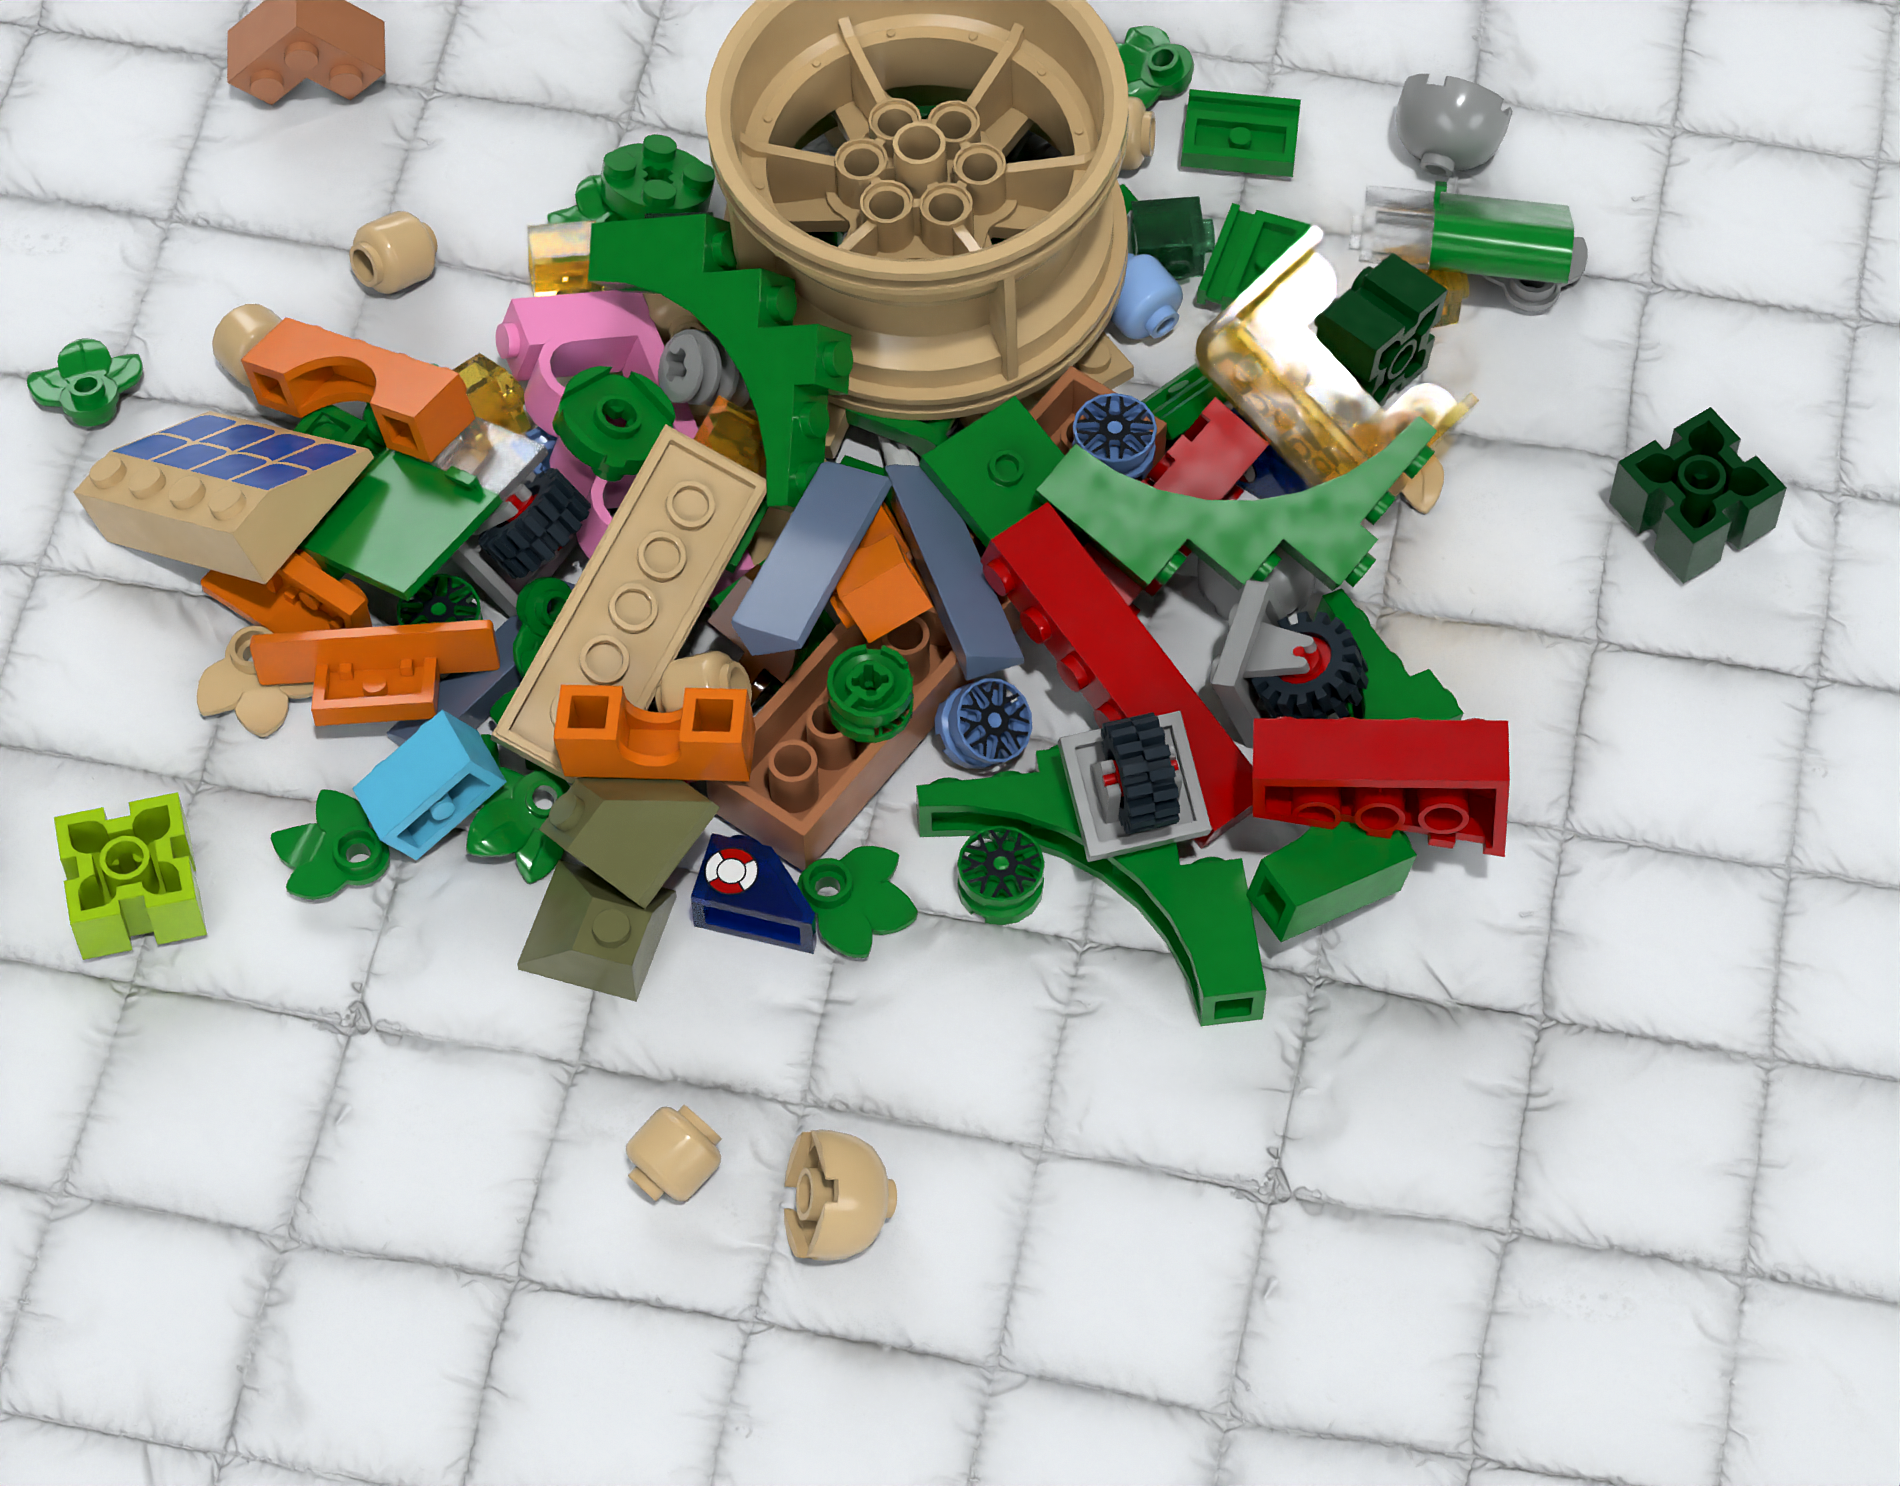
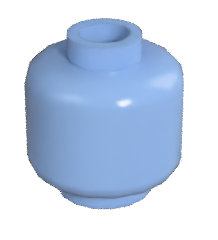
M1128 253L1125 283L1118 305L1110 320L1123 335L1131 339H1141L1150 335L1153 338L1162 337L1179 320L1177 311L1183 300L1182 288L1155 257L1149 254L1135 256Z

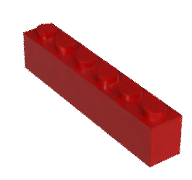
M1049 502L1045 503L992 538L980 560L983 564V573L987 582L1000 596L1007 595L1020 612V622L1027 635L1035 643H1043L1057 661V671L1063 682L1072 691H1080L1094 709V719L1099 728H1103L1102 724L1151 712L1155 716L1181 711L1212 829L1209 835L1193 838L1197 845L1202 849L1252 814L1253 766Z

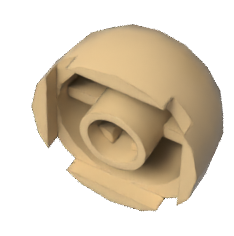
M819 1129L810 1130L811 1132H802L798 1135L791 1150L785 1177V1187L797 1188V1212L791 1208H784V1224L789 1246L794 1256L798 1258H811L822 1261L849 1258L869 1247L879 1235L885 1218L893 1216L897 1204L896 1184L893 1179L887 1178L886 1168L873 1146L860 1138L833 1130Z

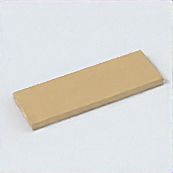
M665 424L494 729L490 740L571 784L576 779L583 778L564 776L553 739L561 684L623 686L627 700L634 706L647 711L655 697L657 687L661 685V678L665 668L669 663L675 661L767 493V479Z

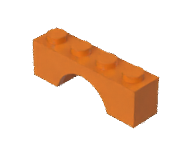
M285 317L241 359L258 404L302 418L320 408L336 403L349 401L368 402L371 405L387 448L430 463L475 419L466 394V385L459 373L447 367H438L411 358L404 353H395L368 344L363 340L352 339L325 330L320 326L309 325Z

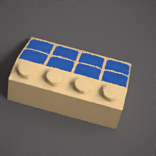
M208 411L109 451L104 458L92 466L89 475L73 493L107 542L266 584L372 461L374 456L368 448Z

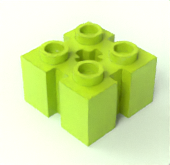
M178 792L128 802L129 816L108 820L104 807L54 817L60 861L67 878L63 882L69 921L83 960L133 950L131 936L154 932L157 945L207 935L200 891L194 874L196 866L189 827Z

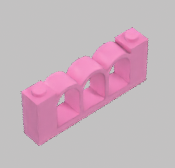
M609 290L511 299L503 322L496 329L497 351L502 359L507 360L515 381L529 380L524 392L526 410L534 423L549 435L557 437L549 459L550 468H557L591 504V508L588 510L590 512L588 517L580 522L582 526L576 532L577 542L586 556L591 558L613 519L607 509L620 506L637 475H624L621 480L616 482L603 480L593 473L590 466L580 461L567 449L552 425L560 399L565 390V387L558 383L556 378L575 376L579 372L592 367L607 366L612 367L610 372L622 371L626 378L629 377L631 371L636 372L659 386L658 369L660 357L665 347L655 322L650 318L648 305L643 293ZM672 403L676 417L673 422V428L705 445L688 403ZM604 414L606 420L612 425L625 427L627 421L622 417L613 420ZM746 549L734 573L726 569L724 570L708 601L754 567L748 549Z

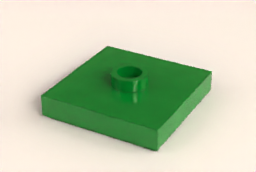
M1013 396L921 456L919 466L987 548L992 538L1042 506L1033 495L1065 455L1019 399Z

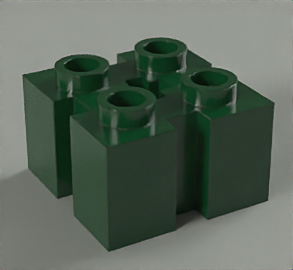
M1393 252L1375 268L1371 266L1364 268L1354 280L1351 289L1347 290L1339 298L1335 296L1330 297L1321 306L1315 317L1314 325L1318 328L1314 344L1305 359V364L1309 367L1303 392L1355 427L1365 423L1386 404L1387 396L1394 389L1400 392L1428 367L1435 341V336L1430 333V330L1440 321L1448 289Z
M1711 407L1674 428L1670 446L1664 450L1654 440L1618 461L1609 503L1638 534L1647 529L1653 530L1656 533L1657 538L1653 551L1683 584L1720 562L1726 541L1732 542L1740 550L1776 528L1787 489L1757 456L1752 457L1746 462L1738 456L1737 452L1741 438Z

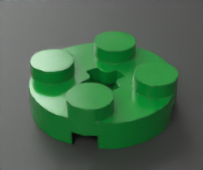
M652 134L645 137L643 143L625 145L605 155L600 177L602 181L601 196L610 209L628 220L646 219L647 216L659 218L707 214L716 176L711 166L703 163L688 152L677 149V144L672 138Z
M597 366L583 370L570 379L560 399L552 425L567 449L580 461L590 466L596 476L606 481L616 482L621 480L624 475L638 474L665 424L673 428V422L676 417L674 407L668 396L657 384L647 377L631 371L629 377L626 378L621 375L610 374L612 367ZM604 414L613 420L622 417L627 423L625 427L614 426L606 420Z

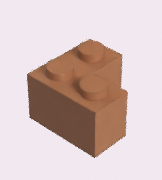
M264 0L227 32V83L270 105L276 103L306 78L351 101L385 74V21L346 0Z

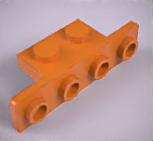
M296 549L266 584L210 570L201 579V586L205 593L255 626L265 627L273 633L373 627L367 605L369 601L365 593L350 580L341 579L338 581L322 571L319 564L308 553L300 549Z
M491 620L258 634L251 636L250 651L260 684L277 685L314 682L311 711L315 726L432 719L438 710L440 674L493 671L500 668V654L494 625Z

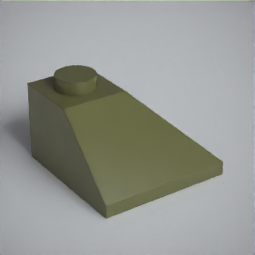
M583 777L576 779L568 791L554 802L548 818L539 830L635 903L646 909L720 807L683 780Z
M559 859L518 960V970L637 1002L675 903L676 891L661 887L646 909H644L590 868Z

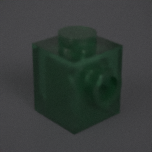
M1200 197L1131 201L1129 237L1132 254L1135 256L1149 254L1155 257L1176 281L1188 277L1203 276L1205 253L1213 252L1215 234L1212 218L1203 219Z

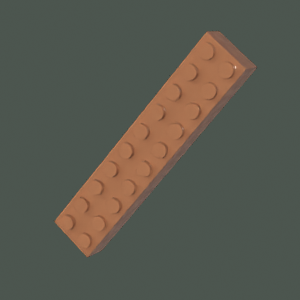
M1070 366L1029 413L1062 453L1066 455L1072 448L1074 440L1073 424L1079 409L1085 402L1098 395L1116 392ZM1082 415L1079 420H1085L1086 418ZM1146 416L1143 421H1150V419ZM1154 416L1157 426L1156 450L1152 469L1165 455L1167 423ZM1146 475V477H1145L1144 479H1141L1140 477H1138V478H1136L1135 480H1138V481L1141 482L1142 480H1145V479L1147 478V475ZM966 524L980 558H982L986 547ZM1068 526V528L1071 530L1074 536L1084 547L1088 542H1086L1082 537H1080ZM911 551L906 552V555L922 578ZM996 593L1015 635L1022 627L1019 618L1020 612L1007 595L1000 596ZM933 602L932 608L870 644L857 624L847 629L842 621H840L754 717L756 731L750 782L706 780L708 799L720 807L716 814L802 871L818 860L935 726V716L939 703L947 699L950 691L973 683L976 679L966 681ZM866 644V649L881 650L882 645L898 651L908 662V668L911 676H913L914 705L912 718L906 728L892 739L877 743L857 742L844 736L832 724L828 712V670L837 656L851 647ZM905 710L902 714L906 717L909 710ZM898 719L892 721L897 725H900L902 723ZM879 727L874 728L875 735H879ZM888 728L883 729V733L891 731Z

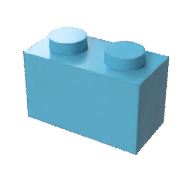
M442 709L431 720L421 725L417 732L390 756L378 763L352 789L380 841L418 860L507 781L479 732Z

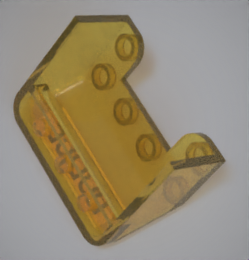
M1315 227L1201 331L1194 349L1195 362L1200 372L1310 488L1342 476L1376 455L1418 416H1421L1437 430L1436 434L1427 443L1429 447L1434 449L1469 416L1479 402V399L1472 392L1458 403L1445 389L1433 384H1422L1410 389L1393 406L1385 411L1315 338L1306 326L1331 302L1335 292V278L1331 269L1315 253L1322 238V234ZM1402 473L1400 477L1394 482V484L1397 481H1399L1402 477H1404L1406 474Z

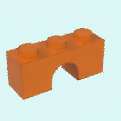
M885 501L880 506L829 598L844 626L848 629L857 624L869 644L933 607L922 578L906 555V552L910 551L900 525Z
M561 684L553 739L565 777L750 782L756 726L747 689L685 688L683 708L673 712L658 713L646 711L631 704L625 696L623 686Z

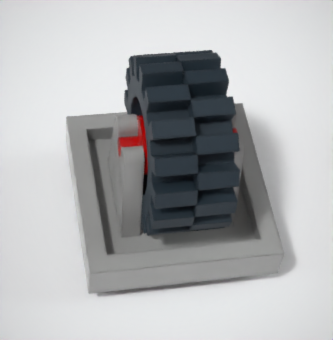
M506 446L496 450L476 474L481 486L499 494L502 503L456 550L451 558L511 617L517 615L516 603L521 590L537 578L551 577L577 545L576 532L582 526L580 522L588 517L590 513L588 510L591 508V504L557 468H549L546 473L542 471L536 475Z
M1250 580L1246 581L1239 603H1235L1230 611L1228 620L1229 633L1222 654L1215 657L1210 673L1211 686L1216 691L1231 722L1235 725L1247 748H1253L1254 718L1287 716L1296 719H1328V716L1336 713L1339 718H1343L1349 715L1345 704L1349 702L1358 706L1362 700L1358 688L1367 689L1368 678L1365 674L1368 671L1367 663L1350 629L1346 628L1343 621L1335 617L1331 622L1327 613L1317 611L1313 622L1308 612L1305 611L1297 613L1298 623L1291 625L1270 583Z
M1181 711L1155 716L1151 712L1102 724L1103 728L1059 738L1058 747L1088 862L1209 835L1212 829Z

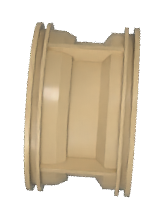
M756 0L730 30L717 54L710 73L706 92L705 117L712 166L717 182L727 201L724 220L730 222L734 256L737 262L736 270L762 268L794 279L797 309L793 317V325L820 324L852 335L853 367L849 374L848 394L829 395L828 402L859 413L901 420H942L970 416L991 411L1013 396L1020 400L1040 390L1064 374L1070 366L1077 363L1094 345L1108 325L1118 305L1125 283L1128 262V222L1124 197L1117 178L1126 152L1129 106L1127 78L1118 47L1105 23L1086 0ZM916 106L936 107L931 110L928 119H921L919 109ZM839 126L846 140L839 147L835 156L801 150L808 143ZM1028 130L1046 140L1060 151L1063 156L1015 163H1006L1005 160ZM847 231L843 242L838 247L806 233ZM993 237L1006 239L994 245L991 243Z

